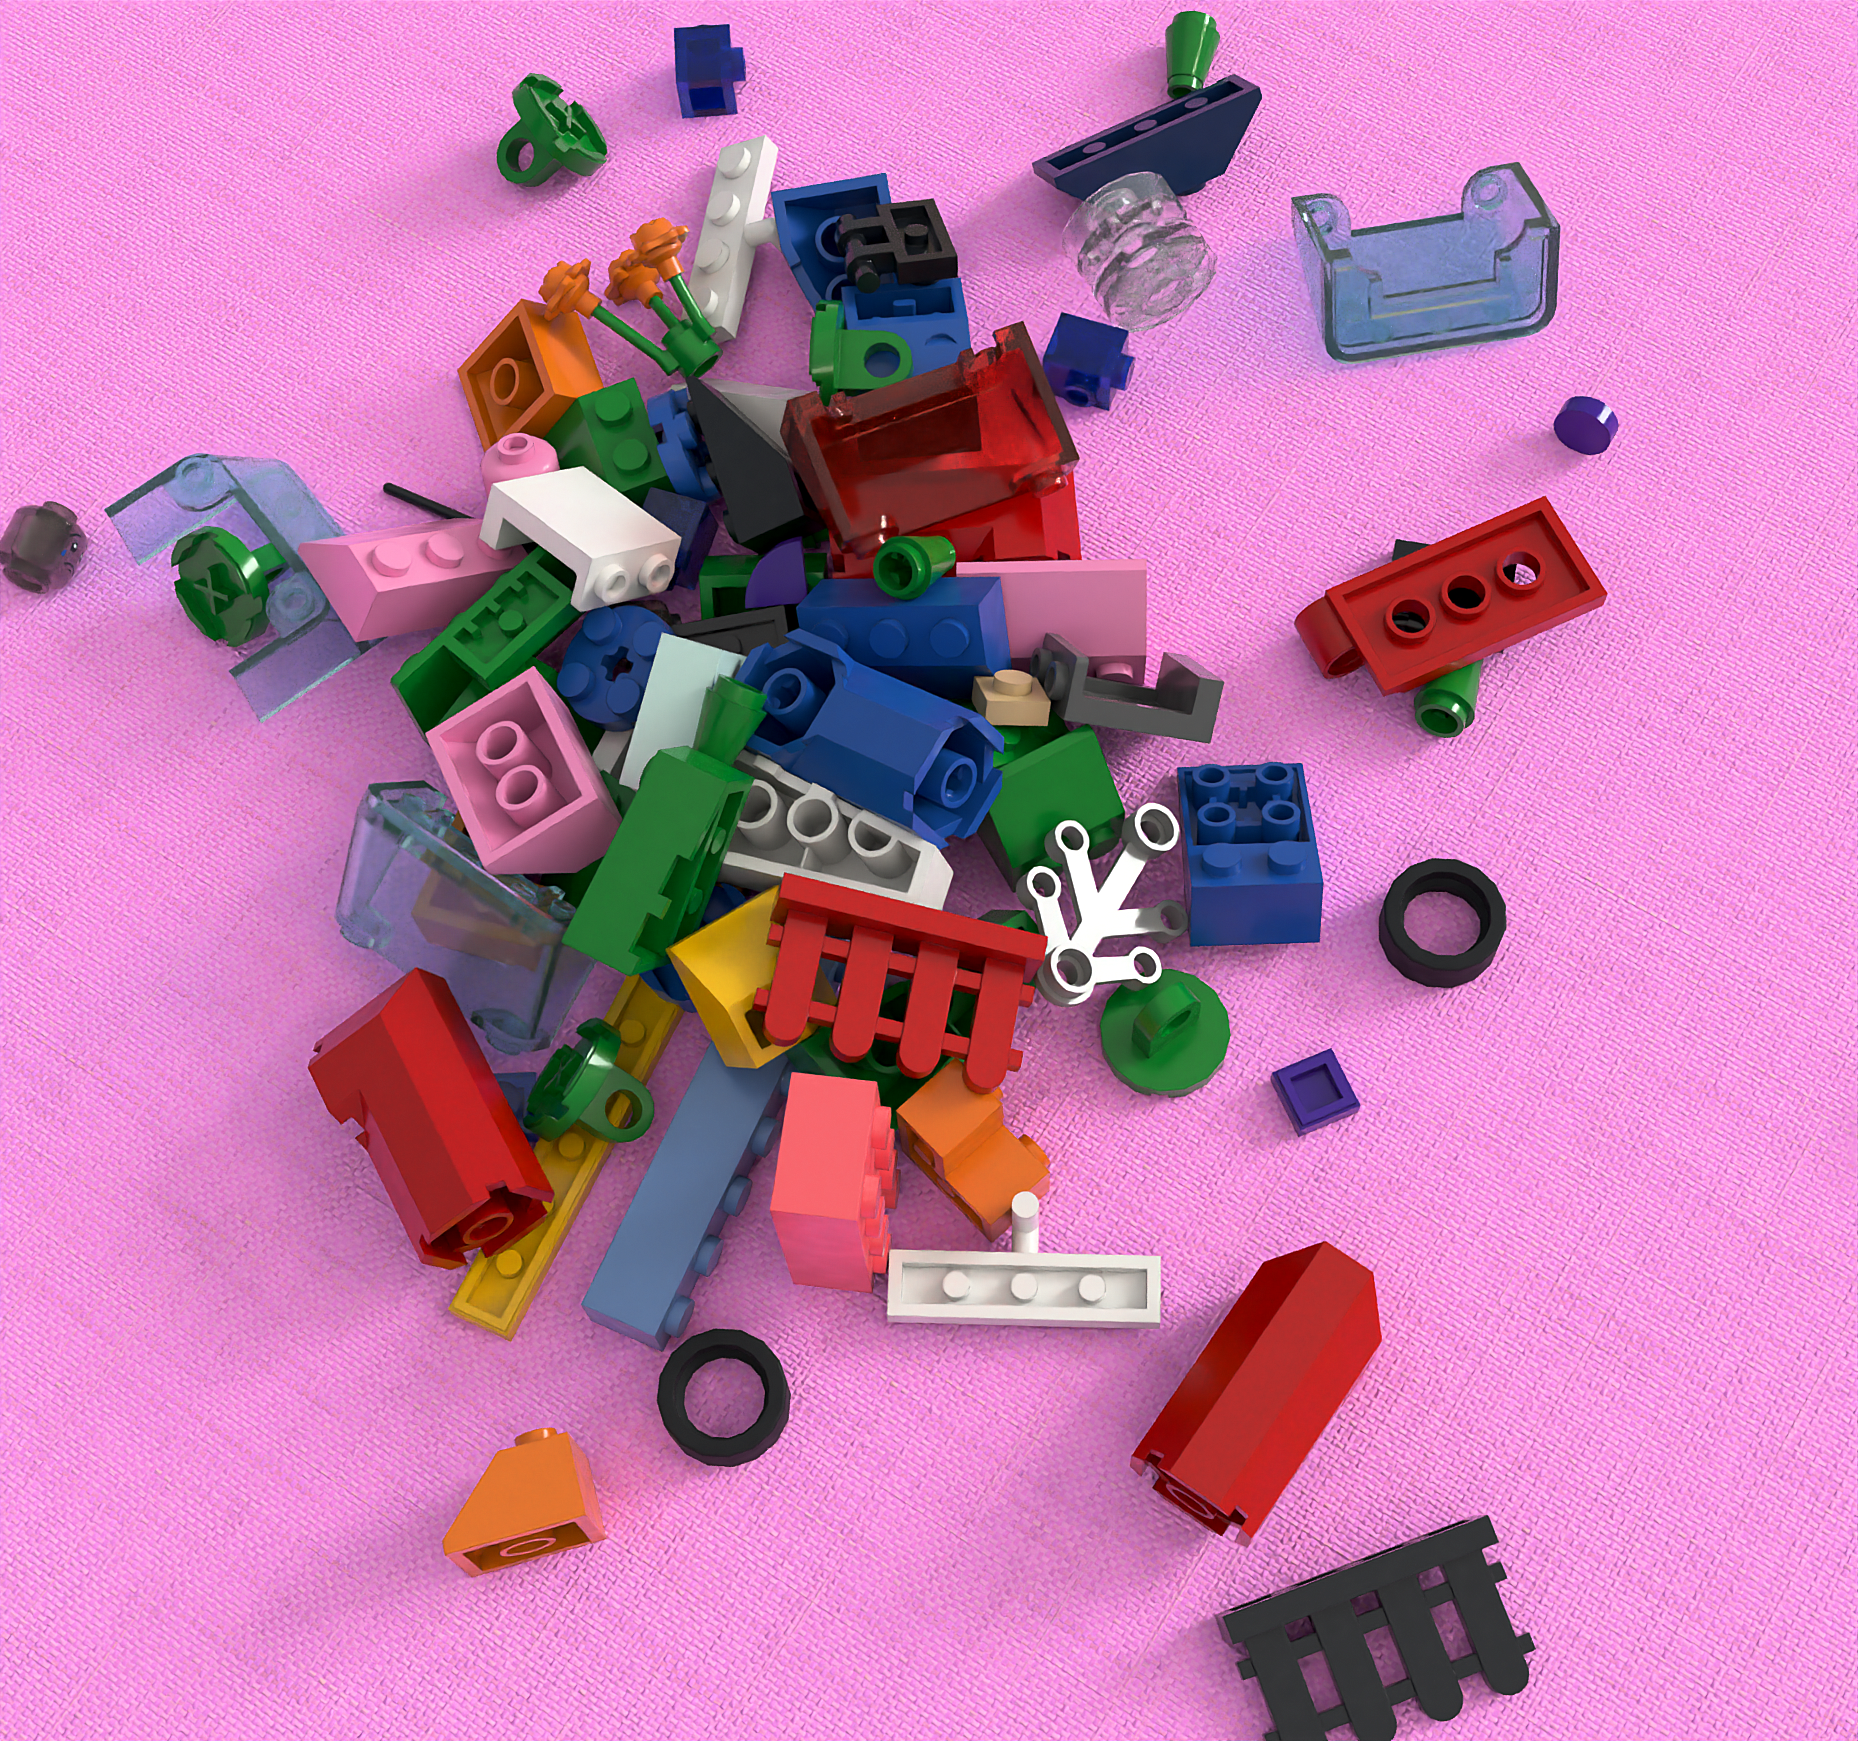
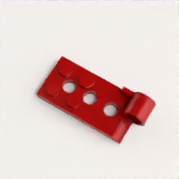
M1545 495L1325 590L1324 597L1314 601L1298 614L1294 621V627L1324 678H1339L1365 665L1381 694L1385 697L1394 693L1408 692L1443 675L1602 607L1608 593ZM1511 564H1521L1529 567L1534 572L1536 580L1525 585L1516 584L1505 576L1503 569ZM1455 588L1471 589L1478 594L1481 604L1470 609L1460 608L1451 602L1448 593ZM1400 612H1414L1423 618L1426 627L1416 633H1407L1397 628L1392 618Z

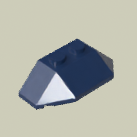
M1232 74L1216 81L1217 83L1192 91L1048 155V157L1046 156L1032 162L1034 174L1056 189L1119 218L1133 219L1145 216L1156 208V204L1173 196H1187L1197 193L1206 186L1207 181L1225 173L1262 100L1260 87L1236 74Z

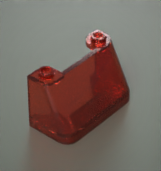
M1024 321L994 330L992 336L996 343L995 347L983 349L974 354L972 348L960 351L956 363L847 399L844 391L831 396L829 406L822 404L817 391L787 400L779 432L792 463L841 553H855L857 560L875 557L882 544L892 537L906 536L1031 492L1032 497L1037 499L1051 495L1067 486L1068 482L1065 476L1075 469L1080 457Z

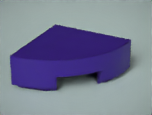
M802 536L777 544L760 559L747 584L746 608L798 604L809 594Z

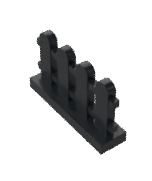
M1489 1515L1470 1516L1214 1614L1223 1641L1232 1645L1239 1642L1243 1643L1247 1658L1235 1662L1238 1673L1243 1681L1255 1676L1275 1728L1262 1734L1264 1741H1328L1325 1735L1326 1731L1349 1723L1351 1731L1358 1741H1391L1397 1730L1396 1717L1391 1707L1393 1705L1415 1697L1420 1711L1425 1716L1437 1721H1449L1460 1713L1463 1706V1694L1458 1680L1481 1672L1483 1680L1489 1689L1495 1693L1508 1696L1518 1694L1526 1687L1529 1680V1668L1524 1654L1532 1652L1536 1648L1529 1632L1515 1635L1495 1583L1508 1579L1501 1561L1487 1565L1482 1549L1499 1543ZM1439 1566L1444 1582L1422 1590L1416 1574ZM1373 1591L1379 1607L1356 1615L1350 1600ZM1452 1600L1472 1653L1450 1661L1430 1608ZM1308 1616L1314 1632L1290 1641L1284 1625ZM1387 1625L1407 1678L1383 1686L1364 1634ZM1321 1651L1341 1703L1317 1712L1297 1660Z

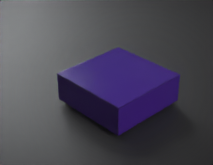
M1332 1048L1274 1071L1271 1074L1270 1081L1298 1137L1359 1111L1360 1103Z

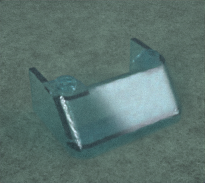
M207 453L191 454L180 459L111 504L104 511L131 556L140 566L238 501L294 570V575L272 590L266 603L267 616L280 636L229 670L254 715L260 723H263L387 637L355 642L298 554L297 550L302 542L346 536V533L288 463L275 458Z

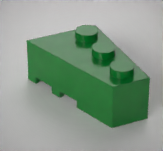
M689 746L658 750L656 755L646 764L640 777L639 789L561 943L629 977L671 964L672 961L665 949L698 930L755 777Z

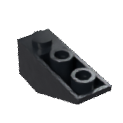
M694 375L685 378L692 399L687 402V411L696 430L704 436L709 455L704 458L706 470L714 485L722 491L727 510H724L722 514L723 521L732 540L736 544H740L758 554H766L777 544L785 540L801 536L803 539L827 528L809 472L717 389Z

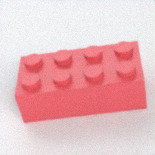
M791 1072L770 1213L793 1284L873 1294L875 1274H887L892 1234L888 1233V1215H884L885 1208H897L901 1169H897L898 1150L893 1149L895 1132L894 1129L890 1128L891 1107L881 1106L878 1085L875 1081Z

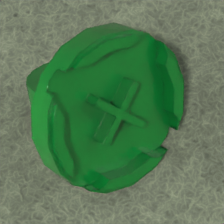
M529 73L513 89V104L521 119L506 132L497 149V165L500 173L506 180L526 187L541 185L562 166L581 176H592L607 161L605 159V155L608 153L607 144L595 121L581 104L579 105L574 101L569 106L561 99L559 95L564 91L561 88L562 86L543 74ZM531 143L534 149L533 162L528 169L522 171L519 166V154L526 144Z
M819 300L816 303L815 317H812L809 375H812V382H816V386L820 387L819 397H812L813 399L810 400L813 420L817 424L839 425L842 418L844 397L883 398L898 394L906 388L912 379L914 371L911 349L906 341L895 333L880 330H846L844 306L841 300ZM880 351L892 352L900 360L899 367L895 373L888 377H875L868 373L865 368L871 355Z
M204 526L177 540L171 554V568L178 565L181 578L174 581L175 592L188 618L205 636L214 641L223 638L228 642L227 646L235 648L265 633L271 621L272 605L268 584L284 574L294 563L279 541H273L250 552L239 538L223 528Z
M1162 969L1160 978L1140 991L1128 989L1121 984L1107 1000L1100 1022L1102 1055L1112 1073L1134 1092L1151 1096L1152 1093L1159 1096L1168 1095V1098L1183 1097L1206 1086L1223 1066L1231 1037L1228 1012L1215 990L1195 975L1174 969ZM1145 971L1140 973V975L1145 977Z
M591 1018L576 1028L577 1031L575 1033L583 1038L574 1048L564 1044L561 1049L558 1048L540 1073L528 1096L526 1110L534 1116L528 1114L523 1118L524 1127L547 1142L560 1137L574 1123L607 1143L632 1142L642 1137L651 1126L654 1117V1101L649 1090L639 1080L614 1064L621 1045V1032L600 1018ZM616 1091L625 1094L629 1098L633 1109L630 1122L622 1129L614 1127L608 1121L605 1114L607 1099Z

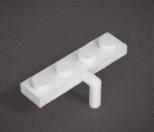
M766 135L721 148L688 285V289L704 318L717 331L712 338L716 343L736 339L756 247L772 243L781 252L775 217L763 220L779 150ZM683 307L680 321L688 319L691 322Z
M1024 1191L1015 1195L1012 1200L1011 1252L890 1249L887 1319L888 1322L1159 1329L1161 1318V1256L1038 1253L1039 1201L1033 1193Z

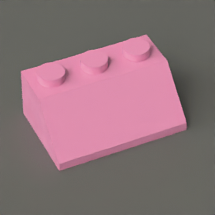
M469 518L446 519L302 542L297 550L355 642L448 625L456 615L465 612L489 591L502 574L511 571L528 556L522 545L494 550L479 538L483 519Z
M1146 559L956 562L957 577H1000L1012 670L1029 674L1030 661L1034 650L1042 648L1046 633H1052L1063 637L1089 658L1086 676L1131 684H1144L1147 657Z
M535 666L425 733L480 861L490 875L577 873L606 854L623 819L568 707Z

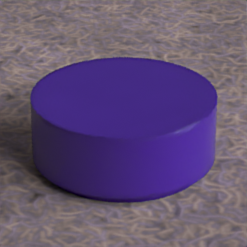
M1575 396L1565 401L1554 420L1553 427L1558 439L1568 448L1581 454L1597 455L1607 450L1618 431L1619 424L1615 413L1602 401L1588 396Z

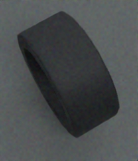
M1431 858L1409 866L1392 882L1379 916V942L1388 961L1405 978L1426 987L1453 988L1475 980L1492 964L1507 928L1506 904L1497 885L1479 868L1457 859ZM1426 892H1447L1462 898L1476 911L1480 919V934L1476 943L1466 952L1458 955H1437L1420 948L1407 935L1404 928V913L1408 904L1416 896Z
M715 1328L691 1336L671 1353L659 1376L657 1404L666 1430L686 1455L708 1466L735 1467L758 1459L778 1441L789 1420L791 1393L780 1360L764 1341L742 1330ZM720 1358L737 1359L750 1365L760 1376L765 1390L764 1406L757 1421L744 1433L729 1438L711 1437L698 1430L688 1419L684 1406L685 1389L693 1373L705 1363Z

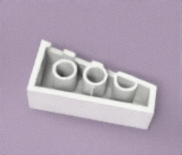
M744 749L741 751L731 767L751 775L755 779L716 880L717 882L763 892L774 885H780L783 874L786 872L942 911L954 871L935 845L865 809L860 810L837 798L833 792L815 783L810 784L784 771L780 765L759 754L755 756Z

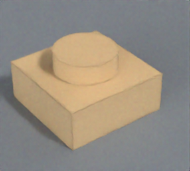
M1000 670L994 676H974L971 700L978 713L991 725L1048 726L1051 702L1036 677L1018 670Z

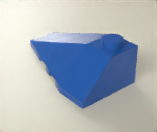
M886 173L771 192L781 253L815 314V305L819 300L842 301L841 287L856 286L847 278L843 265L844 258L838 252L834 240L837 229L836 222L839 217L845 214H852L857 219L876 217V205L892 203ZM894 273L881 274L879 277L880 284L898 283Z

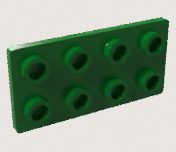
M539 544L536 549L511 571L502 574L495 581L492 588L470 608L456 615L449 622L447 628L423 650L410 656L403 663L400 670L392 676L390 680L392 687L422 739L429 746L430 744L425 733L436 727L473 678L490 692H493L531 656L536 658L587 612H580L571 605V598L577 579L576 573Z

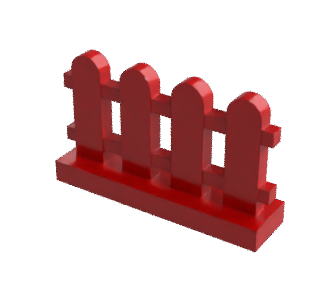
M784 872L774 898L770 921L784 924V926L771 923L766 945L779 948L770 990L757 988L752 1004V1009L765 1012L762 1030L769 1042L780 1047L795 1044L802 1036L806 1022L831 1028L829 1038L830 1049L836 1058L847 1063H854L863 1059L871 1048L874 1038L898 1044L896 1052L898 1068L906 1076L915 1079L928 1076L937 1065L940 1054L964 1060L962 1069L963 1081L971 1091L977 1094L994 1092L1003 1082L1007 1070L1019 1071L1024 1051L1011 1049L1018 1006L1030 1007L1035 987L1022 983L1029 984L1043 964L1048 936ZM825 934L838 938L850 940V942L825 936ZM891 950L904 954L915 956V958L891 952ZM820 958L845 964L836 1006L811 1001ZM957 966H958V967H962V968H966V969H970V970H974V971H979V972H981V973L979 974V973H975V972H971V971L959 969V968H957ZM886 974L911 979L902 1022L878 1017ZM953 990L976 995L968 1038L945 1033Z

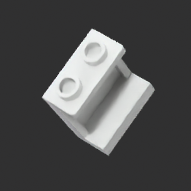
M584 466L493 483L479 536L482 541L494 550L535 541L567 565L577 576L571 605L580 612L664 592L675 571L674 564L682 539Z

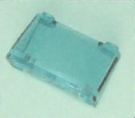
M1519 162L1489 166L1473 174L1463 187L1461 213L1351 230L1349 210L1339 197L1331 193L1291 197V224L1320 337L1327 353L1335 361L1342 364H1357L1527 337L1540 332L1548 326L1555 315L1561 226Z
M426 781L369 784L356 809L334 912V918L341 926L340 934L346 940L359 947L372 949L405 974L418 967L445 978L464 1017L486 1032L485 1039L497 1050L508 1055L517 1056L521 1051L535 1052L549 1048L597 960L561 943L577 911L576 908L562 900L565 892L557 886L539 888L521 874H489L484 869L472 840L451 825L456 815L447 809H442L448 797Z

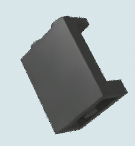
M1046 633L1042 648L1034 650L1030 661L1029 675L1038 679L1051 702L1050 708L1063 720L1210 744L1225 681L1189 656L1163 652L1156 687L1086 676L1089 658L1058 634Z

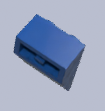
M961 278L942 279L928 286H916L910 283L901 285L898 283L880 284L879 288L870 294L860 292L857 286L841 287L846 330H880L897 334L906 341L911 349L914 366L911 381L903 391L894 396L883 398L851 397L861 466L982 456L969 323ZM880 351L871 355L865 368L868 373L875 377H888L898 369L900 360L892 352Z
M1267 762L1259 765L1221 766L1205 764L1199 767H1177L1185 907L1189 920L1190 947L1320 942L1324 882L1303 764Z

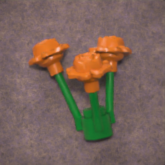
M664 217L642 224L636 233H632L629 237L634 250L628 249L621 252L619 258L611 261L608 267L610 283L604 291V295L607 299L612 300L616 306L631 300H639L646 309L652 308L669 329L661 340V343L666 348L664 351L601 306L602 300L589 291L590 283L587 276L589 275L591 261L587 258L574 265H570L565 261H559L556 267L548 270V273L543 278V284L539 288L538 294L547 304L544 318L547 321L553 320L560 313L567 314L574 310L588 320L594 317L653 359L667 376L678 371L684 379L691 375L700 378L723 355V350L712 339L717 331L704 318L681 276L685 271L677 255L681 251L682 243L690 232L687 225L674 227ZM660 276L664 283L668 281L671 283L691 322L688 319L679 322L662 301L663 293L656 285L660 281Z

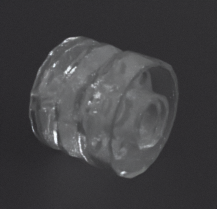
M1152 172L1128 174L1104 185L1078 207L1071 215L1062 233L1063 250L1084 281L1092 286L1093 296L1103 307V311L1109 321L1119 331L1134 333L1149 330L1172 320L1190 307L1204 293L1216 274L1217 256L1193 221L1187 219L1186 210L1162 175Z

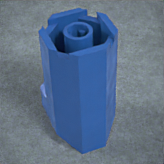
M800 628L783 635L789 640L785 644L773 648L769 643H765L751 650L734 679L746 683L768 696L762 710L767 712V715L745 745L744 749L755 756L759 754L780 765L784 771L810 784L815 783L833 792L837 798L860 810L865 809L935 845L939 850L949 846L944 839L951 835L964 839L976 833L1002 789L1003 771L993 767L994 751L1004 755V737L981 714L857 663L836 643Z

